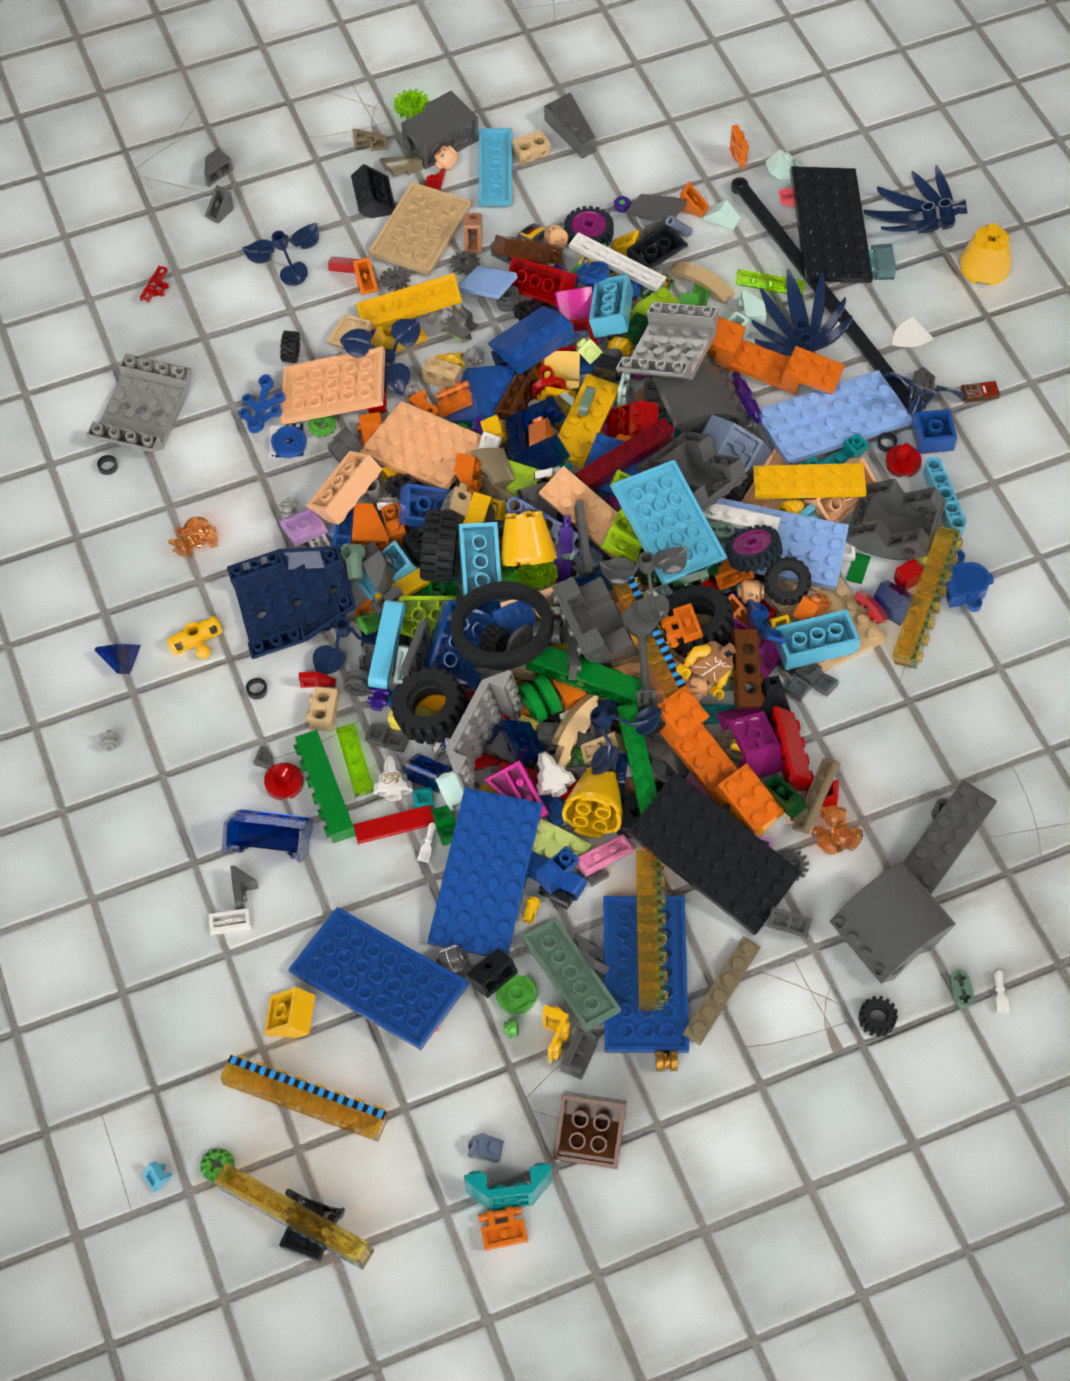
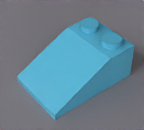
M396 540L381 551L385 555H390L394 561L392 565L396 572L392 584L419 569L407 550ZM364 569L365 579L357 582L369 600H375L374 594L378 591L375 590Z

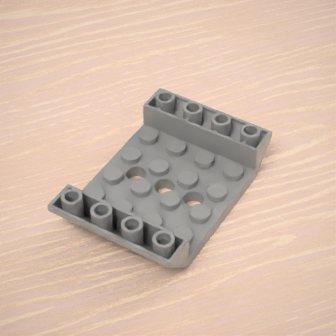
M652 302L647 311L649 324L631 357L621 358L616 371L626 374L693 380L716 336L719 307Z
M125 353L119 366L121 378L100 421L92 422L86 436L150 452L162 450L188 396L192 370L189 367ZM125 406L130 407L129 409L121 410ZM146 410V412L138 414L139 411ZM157 414H163L159 418L154 417Z
M507 670L483 679L480 682L446 746L454 774L463 792L465 787L476 790L480 788L473 772L475 768L474 762L477 757H481L484 751L483 746L486 741L490 740L493 732L492 729L495 724L499 723L501 714L515 719L517 713L520 714L524 704L512 671Z

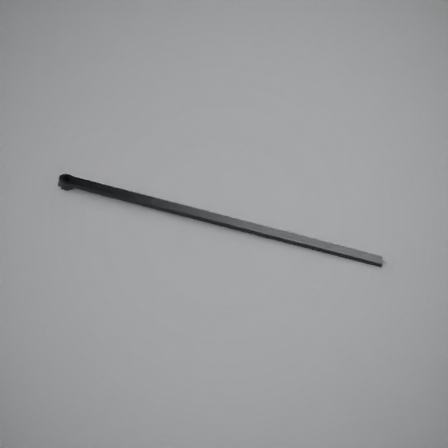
M742 177L733 179L731 191L742 198L805 280L801 251L751 189L748 181ZM806 281L814 293H816L818 282ZM825 283V307L832 314L840 304V301ZM845 308L839 319L840 324L851 316ZM853 319L845 333L875 371L879 370L882 375L887 372H894ZM884 377L904 407L908 409V388L900 378Z

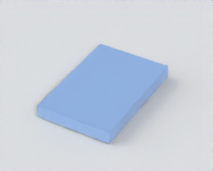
M477 266L458 288L463 293L499 299L518 276L515 272Z

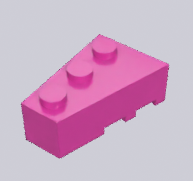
M517 761L485 779L501 795L543 803L540 820L550 815L521 761Z

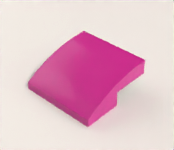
M584 287L556 292L558 312L563 314L568 320L589 318L593 296L592 288Z

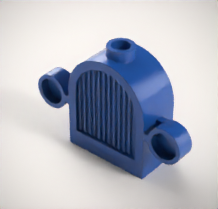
M958 550L944 589V594L949 608L966 605L969 611L978 612L982 607V599L986 596L989 585L994 583L992 573H989L981 564L975 562L964 563L965 553L962 550ZM945 566L941 567L940 573L938 576L939 581L941 579Z

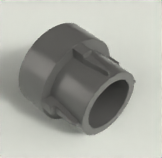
M346 427L327 444L328 450L339 463L349 451L360 453V450L363 449L358 439Z

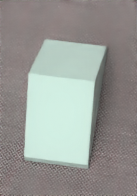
M724 200L711 205L703 220L734 230L741 217L730 203Z

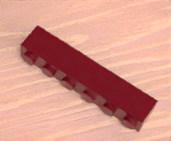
M663 417L576 472L575 476L594 491L612 480L618 469L622 472L626 471L672 441L676 430Z

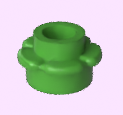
M509 1018L508 1022H504V1033L510 1039L518 1037V1020H512L511 1018Z

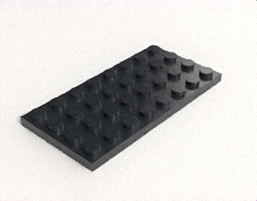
M791 166L790 177L805 281L818 282L820 274L823 272L825 282L872 283L873 274L856 168Z
M676 772L671 775L627 833L629 837L753 935L759 932L769 918L772 907H777L801 874L798 868Z

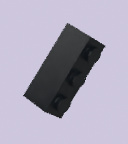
M362 164L351 175L358 211L370 218L391 215L396 207L388 176Z
M666 224L628 247L627 257L653 269L688 247V243Z

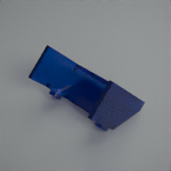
M554 396L516 412L506 419L507 453L512 461L545 470L570 458V454L558 434L529 446L528 425L533 424V419L540 416L543 419L548 417L551 426L566 419Z
M247 809L236 810L223 823L221 853H226L229 849H232L233 852L241 853L244 852V849L255 847L287 851L291 859L301 863L307 856L313 829V818Z

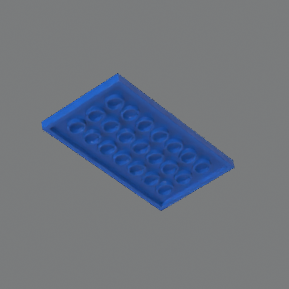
M467 787L464 788L427 941L428 944L444 948L458 945L460 948L463 947L467 953L486 957L498 948L509 956L543 803Z
M603 896L604 963L610 967L607 973L604 974V985L621 1008L620 1013L604 1021L605 1053H656V1050H662L667 1053L670 1050H677V1053H689V1038L682 1035L688 1026L685 896H660L664 1010H655L652 896Z
M336 907L288 969L290 974L420 1051L469 986V982L466 979L339 907Z

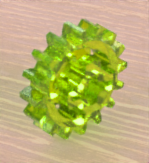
M409 89V92L403 90V94L398 93V97H395L394 102L396 113H400V117L405 115L406 119L424 111L425 104L429 102V99H427V94L423 95V91L417 92V89L414 91Z
M554 562L534 565L525 564V566H519V570L516 571L518 583L528 585L534 589L537 587L543 589V586H550V582L555 583V579L558 578L557 566L554 565Z

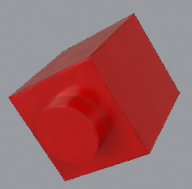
M913 558L896 568L893 579L897 586L907 591L923 581L925 570Z

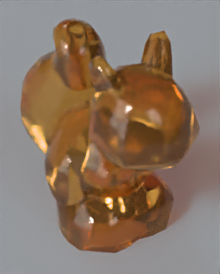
M200 516L188 519L183 527H177V534L182 537L168 540L169 544L174 546L172 550L174 553L187 558L192 556L195 546L202 548L203 544H208L211 548L218 547V535L215 525L210 524L207 519Z
M835 805L829 808L821 806L820 817L833 828L830 834L822 826H815L812 829V836L817 835L818 847L824 853L830 855L838 854L845 849L849 851L855 850L862 841L863 830L858 827L852 829L848 827V823L845 821L847 809Z

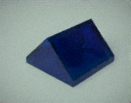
M889 580L881 582L873 596L883 608L889 620L901 626L920 600L919 597Z
M505 719L501 721L503 737L516 762L521 761L525 764L537 759L538 754L545 752L530 722Z
M419 753L403 763V772L407 775V780L425 788L431 787L432 791L440 793V789L435 779L439 778L443 773L452 772L453 769Z

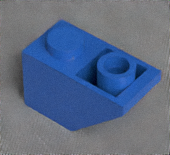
M565 846L536 871V881L551 895L566 882L580 859Z

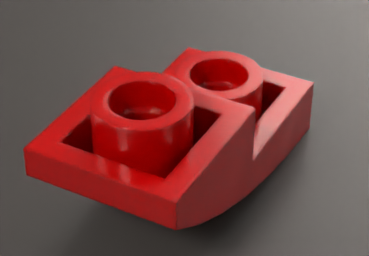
M863 590L856 592L853 598L858 601L857 603L864 608L869 607L866 615L870 616L871 621L877 624L887 622L889 619L887 614L873 597Z

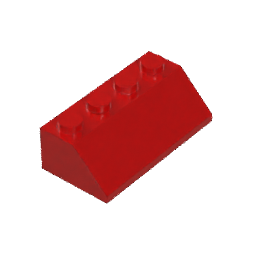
M512 257L509 271L515 272L518 276L512 285L518 289L519 294L536 298L539 301L557 306L555 293L574 289L578 275L537 261Z
M775 706L772 709L770 725L780 743L783 779L795 788L797 792L806 791V789L810 788L814 774L812 770L809 771L808 753L804 752V737H800L799 733L801 730L800 722L796 720L793 712Z

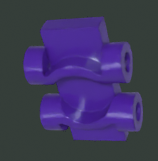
M370 687V694H373V697L368 696L367 704H371V710L382 711V707L387 706L388 699H385V696L389 697L390 689Z

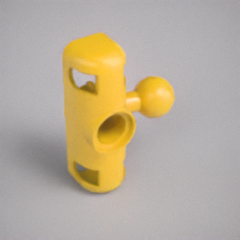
M211 616L198 623H188L183 630L171 637L169 636L166 641L173 655H179L196 646V655L200 659H207L211 654V650L203 643L220 635L223 629L218 618ZM216 625L218 631L215 634H211L209 628ZM181 642L183 649L178 651L174 645Z

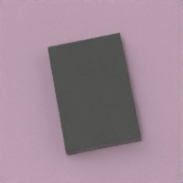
M640 194L628 208L627 216L666 220L669 216L676 218L686 206V199Z
M420 620L402 663L403 677H409L412 675L411 672L415 670L417 672L420 671L431 642L428 622L425 620Z

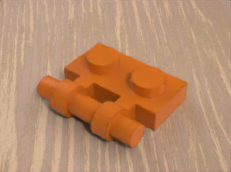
M737 124L731 126L729 150L734 161H738L739 167L744 168L748 161L749 145L748 141L745 140L744 132L740 130Z
M468 381L457 382L455 386L441 389V392L435 394L437 400H440L437 401V408L441 418L473 405Z
M691 603L674 608V615L669 617L667 614L661 621V626L666 631L667 642L671 644L672 648L679 645L677 641L679 638H683L684 643L703 638ZM678 624L679 629L673 630V625Z
M509 1205L505 1206V1209L496 1211L490 1209L486 1210V1213L478 1214L479 1223L488 1221L489 1226L481 1227L485 1251L528 1242L524 1218L519 1220L514 1218V1216L522 1214L521 1205L515 1207ZM508 1218V1222L495 1224L497 1219Z

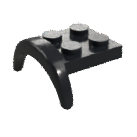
M287 1189L285 1195L297 1204L288 1227L307 1238L286 1228L279 1247L320 1262L326 1249L314 1242L325 1248L327 1247L338 1220L343 1218L345 1214V1208L331 1207L304 1197L291 1189Z

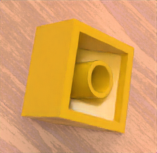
M297 987L271 995L264 1035L299 1038L308 1035L312 1026L311 1020L315 1006V995Z

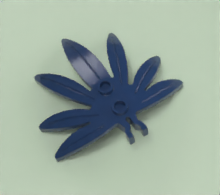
M935 165V178L940 196L922 177L912 171L911 174L916 187L930 202L918 200L877 186L878 193L888 201L915 211L863 210L865 215L878 220L907 224L889 227L881 226V230L893 232L918 230V234L933 232L941 227L942 230L950 229L956 223L955 215L968 213L966 199L953 201L949 185L938 165Z
M787 269V299L794 330L777 305L762 288H760V293L771 318L790 339L754 320L751 321L752 325L761 334L775 342L755 339L757 345L785 356H792L795 346L815 353V351L831 345L847 330L853 317L851 315L833 329L843 313L846 304V297H844L818 332L825 307V281L822 272L814 297L811 326H809L802 294L791 270Z

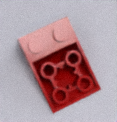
M640 400L612 408L607 416L606 436L616 438L618 434L630 435L632 437L658 421V404Z

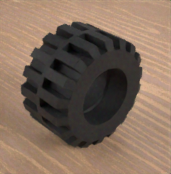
M789 556L777 559L775 564L771 563V567L767 568L764 576L765 592L769 595L768 597L773 599L775 603H780L784 606L799 603L803 596L808 594L812 584V576L808 566H805L802 560L799 561L795 557L789 558ZM782 571L794 572L799 579L798 587L791 592L782 591L776 583L779 573Z

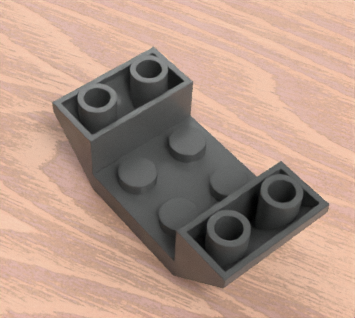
M660 718L656 728L651 733L644 735L648 756L666 765L665 773L671 776L676 772L685 779L690 771L660 734V731L666 725Z

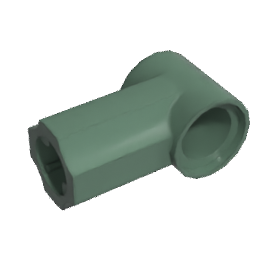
M343 544L340 549V555L343 560H346L349 581L365 579L362 559L365 556L364 546L361 544Z

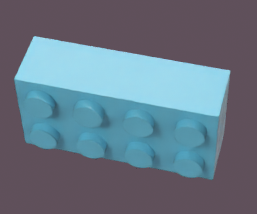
M628 274L607 277L603 281L594 283L589 317L594 338L628 332L633 298V287Z
M497 522L459 524L457 527L463 597L479 586L501 581Z
M848 609L775 627V630L781 631L786 638L785 644L774 642L785 670L857 653L859 649L860 638Z

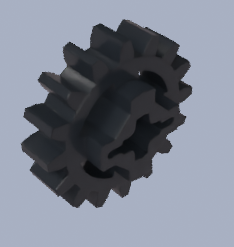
M536 298L519 302V305H515L513 308L515 319L521 321L542 306L551 309V305L541 302Z
M395 474V477L390 475L386 479L385 491H387V494H391L392 498L398 497V500H400V489L407 483L424 486L425 484L413 479L409 474Z

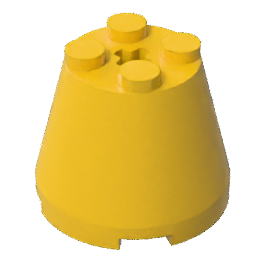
M990 223L976 231L960 257V270L968 280L973 283L981 282L995 285L1008 277L1012 261L1010 236L996 223Z
M532 510L521 511V514H505L500 551L501 566H518L517 563L519 565H534L557 559L556 549L542 511L532 512Z
M589 767L582 774L566 799L562 810V817L564 822L567 821L574 827V832L586 837L603 838L604 834L616 833L621 826L623 814L617 774L612 771L593 775L591 774L592 767Z

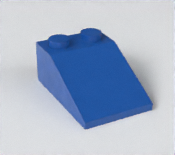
M409 483L404 485L400 489L399 525L424 527L426 512L430 509L441 510L445 497L452 489Z

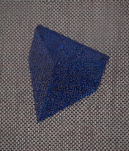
M113 644L96 647L94 650L117 674H130L141 645Z

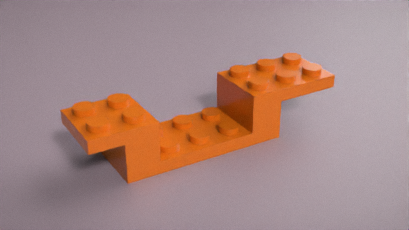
M718 316L716 336L709 347L717 351L714 364L795 395L800 383L833 395L845 364L795 346L791 358L743 340L746 330L745 326Z
M686 686L656 706L662 709L661 718L666 724L660 731V734L712 800L717 802L719 807L723 808L729 804L753 834L784 811L749 765L746 763L740 769H737L707 731L703 723L710 716Z

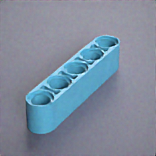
M929 457L926 460L923 471L928 488L936 487L946 500L941 519L947 534L951 538H960L965 529L966 518L942 461L938 457Z
M385 600L368 677V687L387 690L389 688L405 613V602Z

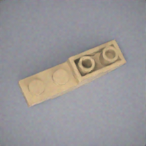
M587 694L581 698L561 721L551 742L558 745L554 755L556 764L563 765L565 768L570 762L572 747L575 746L578 739L577 733L585 734L586 730L589 729L591 725L590 713L598 705V696Z

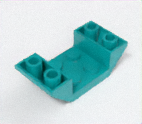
M544 1162L536 1163L529 1167L530 1184L519 1182L511 1187L496 1185L492 1189L487 1188L486 1172L471 1171L464 1175L466 1193L488 1210H501L509 1205H512V1207L520 1205L521 1207L533 1206L552 1182L551 1164L546 1165Z

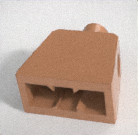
M467 213L465 214L464 221L465 253L469 251L471 253H482V214ZM476 235V240H472L470 237Z

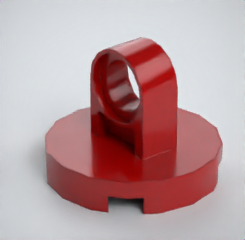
M543 366L538 370L539 381L535 382L531 387L535 399H538L537 395L541 394L542 390L545 391L546 386L567 390L566 381L563 378L556 377L554 371L549 366ZM550 371L549 377L542 378L544 372Z
M906 442L903 445L894 446L888 451L885 460L886 468L892 475L897 477H912L920 470L922 457L913 446Z
M279 763L273 765L266 772L264 785L267 793L272 798L283 800L290 797L292 799L303 788V776L300 769L295 765Z

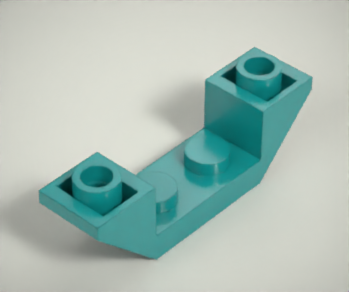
M857 433L844 440L842 450L820 461L813 456L799 463V465L844 464L849 458L861 457L869 448V444Z

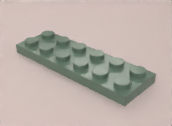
M557 917L521 936L523 943L585 1032L621 1012L620 1006L593 968L586 962L581 951Z

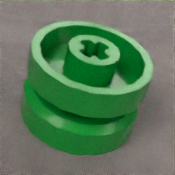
M543 673L533 678V685L525 682L518 686L522 701L535 722L540 723L548 718L547 711L555 715L563 710L557 693Z

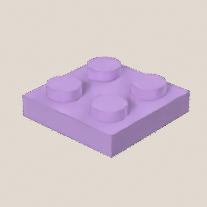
M310 509L279 521L294 547L328 533L323 521Z

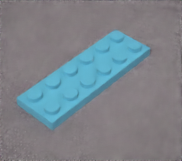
M479 128V206H512V128Z

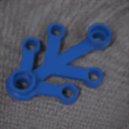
M268 374L262 375L258 379V383L262 388L258 404L254 401L251 394L247 393L242 396L243 403L255 411V416L253 417L246 407L238 411L240 418L247 421V428L251 433L260 432L264 428L265 422L273 416L280 417L283 413L279 405L273 406L275 403H283L286 400V396L282 391L276 392L266 402L268 392L273 388L274 384L273 379ZM270 407H272L271 410H270L268 413H266L265 415H263V413H264L266 410H268Z

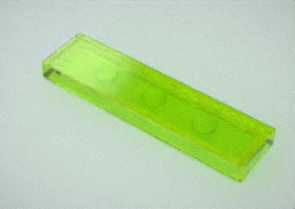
M741 269L737 271L736 285L756 289L762 288L767 291L787 294L786 277ZM795 279L803 297L805 281Z
M354 723L335 728L355 797L374 792Z

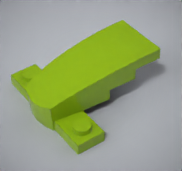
M618 469L610 486L631 476ZM620 507L600 548L618 558L624 556V558L631 560L635 564L642 545Z

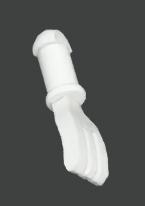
M431 822L427 827L425 843L421 846L417 861L430 862L432 856L431 844L434 842L433 838L437 830L434 822Z
M997 969L994 972L995 991L997 992L995 997L996 1012L1009 1013V1000L1004 994V975L1001 970Z

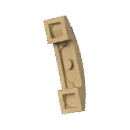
M678 261L669 271V274L682 281L687 278L710 291L711 297L724 305L735 294V291L720 277L697 264Z

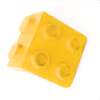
M555 351L545 358L544 366L551 367L556 377L563 378L566 381L567 390L576 391V388L580 387V354L577 351ZM550 371L544 372V378L550 376Z
M545 1005L542 1011V1027L556 1032L548 1049V1063L553 1064L555 1059L559 1060L563 1050L561 1048L563 1041L567 1042L571 1030H569L571 1025L569 1014L562 1012V1009L553 1005L551 1007Z

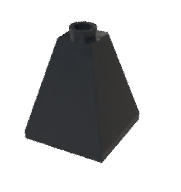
M779 675L763 678L761 692L764 693V703L759 709L765 712L770 723L773 707L777 706L790 712L791 709ZM752 687L747 692L752 693Z

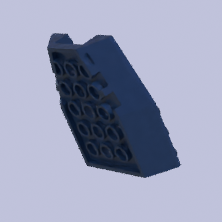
M338 546L278 549L227 566L248 636V647L252 660L307 642L335 623L337 618L345 616L356 608V601ZM337 589L336 593L328 594L329 590ZM295 601H302L300 605L293 606V603ZM259 613H266L263 618H257Z

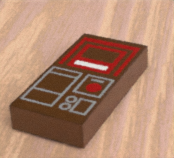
M996 381L961 385L960 388L961 393L965 395L964 403L999 399L1000 397Z

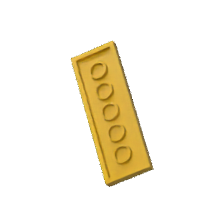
M452 273L358 302L356 306L359 318L371 321L373 323L371 330L377 329V327L392 325L400 319H411L463 302L455 274Z
M590 374L586 375L550 451V457L564 462L570 461L572 465L584 468L596 434L600 433L618 395V384ZM586 387H594L596 392L587 417L578 415V409Z
M864 463L753 466L755 499L866 497Z

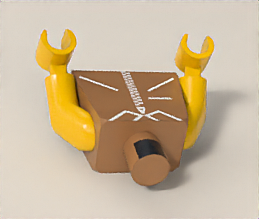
M715 641L695 646L687 653V657L684 660L685 663L679 664L676 667V671L684 679L690 676V670H692L712 684L717 682V686H713L710 689V693L715 697V694L718 692L717 698L721 700L724 697L722 687L726 685L733 668L732 655L736 652L735 647L731 643L723 647Z

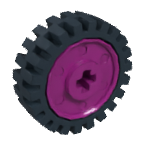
M582 206V210L579 207L576 208V212L572 210L567 215L564 224V230L568 234L567 244H570L579 232L600 244L605 243L609 246L614 234L612 217L604 209L600 211V207L593 209V206H589V209H587L586 206Z
M755 525L754 528L748 526L747 530L743 528L740 530V533L735 532L734 536L729 538L730 541L726 542L725 550L730 566L739 572L745 571V573H750L752 570L755 573L757 569L763 571L765 566L767 568L771 567V563L775 564L777 559H780L783 554L779 533L771 526L762 525L760 527Z

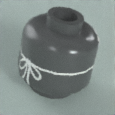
M451 945L439 951L436 963L456 973L466 967L468 956L463 947Z

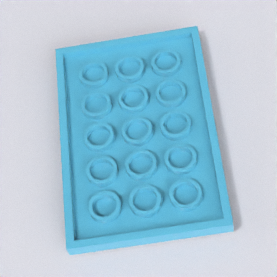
M675 460L625 478L610 486L645 552H651L655 557L662 550L687 546L686 566L679 573L668 574L662 568L657 569L655 566L654 570L663 586L677 581L692 572L714 563L718 564L727 559Z

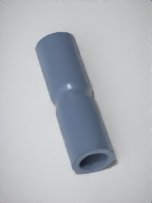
M669 216L666 219V224L686 237L691 236L693 232L691 227L673 216Z

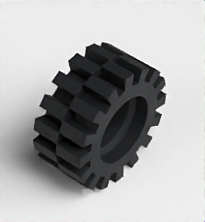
M283 331L280 345V358L282 362L297 363L301 346L299 332Z
M746 474L748 477L742 481L741 485L731 489L725 499L741 502L753 483V477Z
M414 530L403 535L402 541L403 546L418 566L420 565L422 536L418 530Z
M489 624L485 627V631L481 633L482 637L479 638L481 642L478 643V647L491 652L506 651L508 639H510L508 629L495 624Z
M872 996L871 1000L868 998L865 1003L863 1002L859 1011L858 1021H860V1027H864L863 1031L865 1033L869 1031L870 1036L876 1034V1037H880L881 1034L886 1036L888 1032H892L898 1019L897 1008L894 1009V1003H889L890 999L887 998L885 1001L883 996H879V999H876V996ZM873 1010H880L884 1012L886 1020L882 1023H876L871 1019L870 1013Z

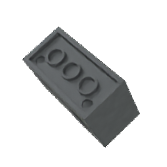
M452 91L425 104L424 111L401 123L403 147L412 156L417 155L422 159V165L425 170L435 165L436 159L434 155L442 146L448 147L450 145L456 152H459L479 141L478 117Z

